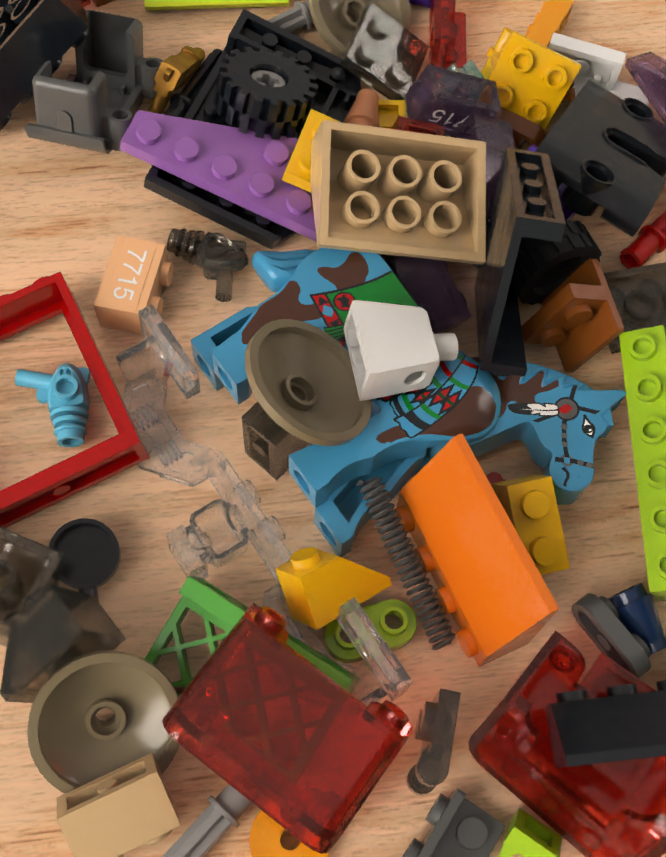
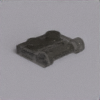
M440 688L431 702L425 701L423 710L420 709L415 739L422 741L420 759L408 771L406 777L408 788L414 794L426 795L430 793L448 775L460 692Z

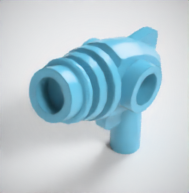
M69 363L58 366L53 374L18 369L15 376L16 386L37 389L36 397L39 403H48V410L55 429L54 436L57 437V444L67 448L78 447L84 444V436L87 434L85 427L87 425L90 404L88 393L89 369L76 367Z

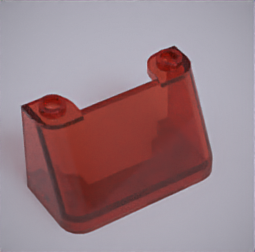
M253 603L163 717L162 723L169 736L300 842L318 853H328L346 831L409 739L413 726L408 723L409 718L406 713L391 701L385 700L382 704L372 701L368 706L360 702L286 644L289 635L284 627L287 623L278 612L268 606L260 608Z
M555 630L472 734L468 742L469 750L473 758L487 772L585 857H661L666 853V756L555 768L545 707L550 703H557V693L585 690L577 682L586 669L582 653ZM586 690L587 699L595 698Z

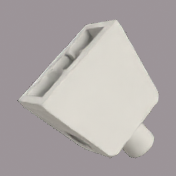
M352 300L343 330L360 401L424 389L430 385L440 361H453L457 358L458 340L455 333H433L428 313L422 307Z

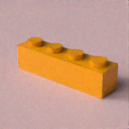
M545 1L540 13L536 14L533 24L529 25L525 37L548 48L553 32L560 34L568 22L574 1Z

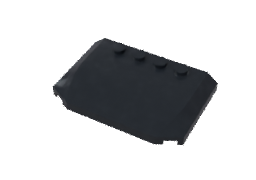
M244 9L228 35L226 47L184 118L230 126L225 122L226 116L220 117L216 112L217 106H214L213 100L220 62H222V58L226 54L230 56L231 51L235 49L243 53L244 47H252L254 51H259V47L268 48V53L275 54L277 50L284 53V58L289 59L292 56L298 59V66L306 65L310 69L309 74H314L317 79L318 90L313 110L340 122L345 120L356 100L358 91L361 90L362 69ZM234 124V125L231 126V127H237V128H239V125H238V124ZM295 131L293 138L299 139L300 134ZM153 165L145 177V188L269 249H273L297 233Z

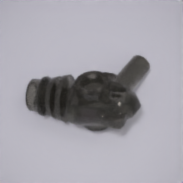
M173 228L168 237L167 251L174 253L176 257L181 256L182 259L192 265L196 264L204 269L205 278L216 280L215 298L218 301L228 302L232 299L233 272L241 271L249 263L246 254V242L227 239L220 233L208 232L204 236V231H187L186 228L181 230Z

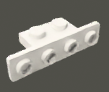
M553 32L548 48L582 66L574 79L575 97L590 79L621 99L634 98L648 106L651 90L617 80L627 53Z

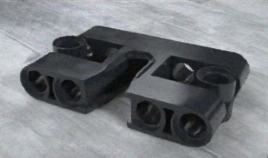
M590 79L544 138L536 152L549 154L557 190L562 183L567 185L561 197L567 208L581 216H592L598 207L601 206L605 208L600 215L601 219L633 237L649 215L666 182V179L663 178L666 174V125L653 118L652 110L643 102L634 98L621 99Z

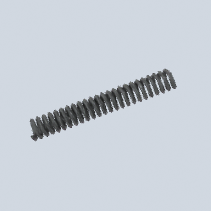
M380 476L365 481L360 480L356 486L364 487L360 489L359 493H367L363 496L362 500L371 499L365 506H374L368 513H377L372 517L374 521L382 519L375 524V527L378 528L386 525L378 533L384 534L389 532L381 540L392 539L385 543L384 547L389 548L397 545L388 550L387 554L391 555L402 551L391 557V561L406 557L396 563L394 567L399 568L409 564L400 569L397 574L401 575L412 571L401 577L400 581L404 582L417 577L404 584L403 588L407 589L420 584L407 591L406 595L410 596L425 590L410 598V602L428 597L414 604L413 608L418 609L432 603L426 608L417 611L416 615L421 616L435 610L431 614L420 618L419 622L424 623L438 617L434 621L423 625L422 629L426 630L441 624L437 628L427 631L425 636L429 637L446 630L430 638L429 643L431 644L442 638L449 637L445 641L433 645L432 650H438L451 644V641L455 638V633L451 632L452 627L448 625L449 620L444 619L446 613L441 612L443 607L438 605L440 600L435 598L436 592H433V586L429 585L430 579L425 578L427 572L422 571L424 566L419 564L420 558L416 557L417 552L412 551L414 545L409 544L411 538L406 537L408 532L403 530L405 525L398 524L402 518L395 517L398 511L393 510L395 504L390 503L392 498L389 496L385 497L389 492L388 490H382L386 484L380 483L382 481Z

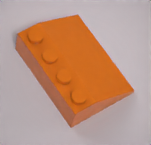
M461 433L454 436L400 490L397 508L394 510L398 511L395 517L402 518L398 524L405 525L403 530L408 533L410 532L417 546L414 551L417 552L416 557L420 558L419 564L424 566L422 571L430 572L438 589H435L436 598L440 600L439 605L443 607L442 611L446 615L452 614L460 629L456 632L464 654L468 658L474 657L478 667H481L527 645L555 615L559 607L464 435Z

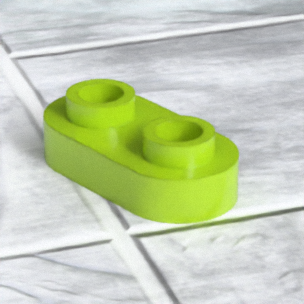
M389 599L348 611L328 623L325 631V647L335 660L342 663H354L406 646L413 638L417 627L416 615L408 604L396 599ZM390 615L397 616L401 620L402 626L398 629H391L386 625L385 618ZM344 629H352L356 632L358 638L352 643H346L341 639L340 632Z

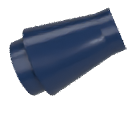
M642 583L629 587L608 598L617 609L620 622L630 634L638 635L647 644L651 654L666 648V637L653 595L650 592H646Z

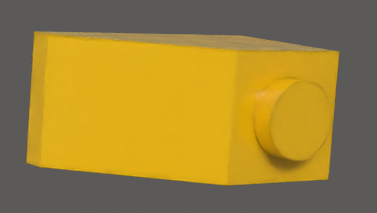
M307 547L296 551L291 555L290 561L275 568L292 619L316 630L392 585L389 576L316 547Z

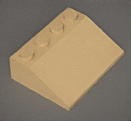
M329 120L322 121L311 141L310 183L317 247L483 265L486 262V142Z

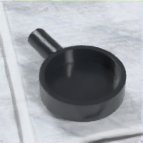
M88 518L76 519L64 524L53 535L48 547V562L53 574L62 583L77 589L79 592L82 626L101 623L98 587L104 585L113 577L118 569L121 557L119 542L111 529L102 522Z

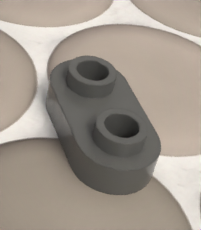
M588 593L572 605V612L578 624L624 678L634 682L651 669L649 660L651 652L647 644L638 635L630 634L618 619L617 609L606 597H597L594 594Z

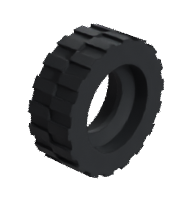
M565 220L566 226L561 242L526 238L520 244L510 284L522 303H528L529 305L542 304L546 297L589 258L598 259L600 263L601 251L584 224L580 221Z

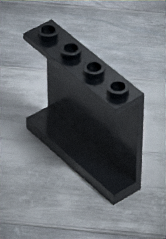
M505 148L486 233V262L483 265H479L474 287L480 370L489 371L497 376H509L511 374L525 376L527 371L518 297L510 285L521 237L561 242L566 226L549 154Z

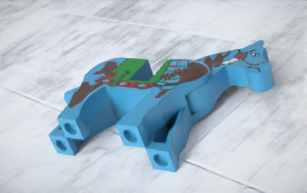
M329 248L284 252L260 250L253 255L252 266L271 292H275V294L258 306L246 307L191 339L193 357L216 391L226 387L239 405L250 398L252 394L245 370L246 348L251 338L265 324L280 319L302 321L323 330L348 351L343 328L352 300L416 307L418 305L379 254ZM458 349V355L455 360L440 361L430 385L426 388L371 399L372 410L369 422L365 429L350 442L339 446L312 444L290 454L289 474L315 507L314 524L340 557L351 551L358 532L377 514L368 513L374 506H365L371 499L362 500L363 496L367 493H359L360 489L364 486L357 487V482L380 476L382 477L380 483L386 484L382 490L389 491L385 497L389 496L393 499L411 477L416 475L454 436L461 433L464 435L475 457L512 441H522L526 445L532 460L542 467V475L552 476L557 504L569 505L581 497L594 476V446L600 438H606L614 426L611 412L618 408L626 392L623 390H593L571 376L526 362L527 371L525 376L512 374L509 376H497L489 371L480 370L479 357L470 358Z

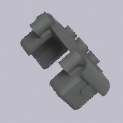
M86 10L90 27L88 28L85 40L75 48L77 74H69L65 80L53 78L51 61H46L32 79L37 124L27 123L25 131L29 138L109 154L112 150L121 151V139L143 103V99L145 97L154 98L156 91L153 90L156 84L154 78L163 60L143 57V26L140 20L95 10Z

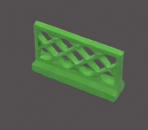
M188 576L179 591L183 596L145 659L157 665L162 655L177 652L182 680L171 683L174 688L184 687L185 695L176 690L181 709L291 784H297L343 703L352 694L360 678L205 579ZM191 609L203 617L207 638L184 643L181 623ZM214 625L226 633L216 635ZM174 637L175 646L167 648L170 641ZM234 637L243 643L247 663L223 669L217 641ZM209 644L214 672L191 677L186 649ZM253 650L266 659L255 661ZM275 663L284 671L288 690L263 696L257 667ZM248 669L254 698L230 704L225 675ZM293 676L307 685L296 688ZM216 677L221 706L205 710L196 703L193 683ZM315 689L332 700L321 719L303 722L297 693ZM289 695L295 725L271 731L264 701ZM256 703L262 733L245 737L236 730L232 709ZM223 712L225 722L213 714ZM316 726L311 737L307 740L305 728ZM297 731L301 754L294 766L290 767L276 757L272 736ZM263 739L265 749H263L253 741Z

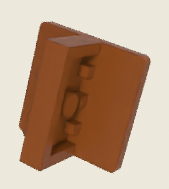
M592 258L585 261L542 301V308L521 326L523 342L525 344H542L544 347L556 346L565 372L576 371L624 332V325L598 259Z

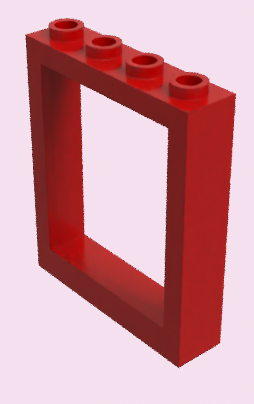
M61 272L41 277L32 285L12 294L0 296V341L63 313L119 434L1 490L0 530L150 458L75 296Z

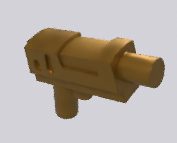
M184 46L180 53L175 56L171 55L161 62L154 78L156 84L153 90L156 91V94L147 112L163 114L172 94L187 83L200 68L202 61L205 59L203 49Z

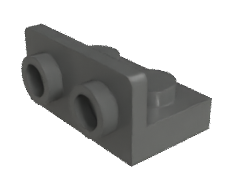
M458 788L451 792L449 797L440 793L425 818L432 826L423 842L414 838L402 857H489L505 825L465 798L466 793Z

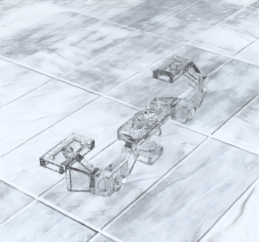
M151 304L139 310L141 330L146 340L116 356L126 381L123 401L150 456L149 459L137 464L139 469L158 474L162 478L190 487H194L209 479L221 499L214 500L195 511L190 516L189 526L184 528L183 525H180L166 534L169 550L187 578L188 576L205 579L208 577L207 565L211 564L217 568L225 566L247 551L249 540L277 581V584L264 591L262 616L331 659L311 627L291 617L275 568L290 561L292 555L283 542L286 539V535L278 520L273 515L266 517L258 505L261 503V498L255 486L248 479L245 481L241 480L222 451L185 440L164 409L169 376L171 375L185 398L189 399L200 393L199 372L154 306ZM354 597L341 605L336 620L364 661L358 667L334 659L331 660L360 678L352 694L346 698L339 712L345 711L355 718L387 695L394 701L407 692L413 680ZM275 663L266 664L282 691L288 690L283 669ZM293 676L296 688L307 685ZM315 689L297 693L299 698L326 708L332 701Z

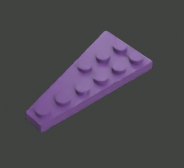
M137 110L121 139V151L317 242L312 193L282 180L298 138L291 137L287 139L286 136H281L280 140H272L269 134H264L263 138L255 137L256 132L250 130L245 134L238 131L239 128Z

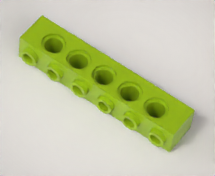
M664 325L623 332L619 335L649 592L658 601H666V330Z

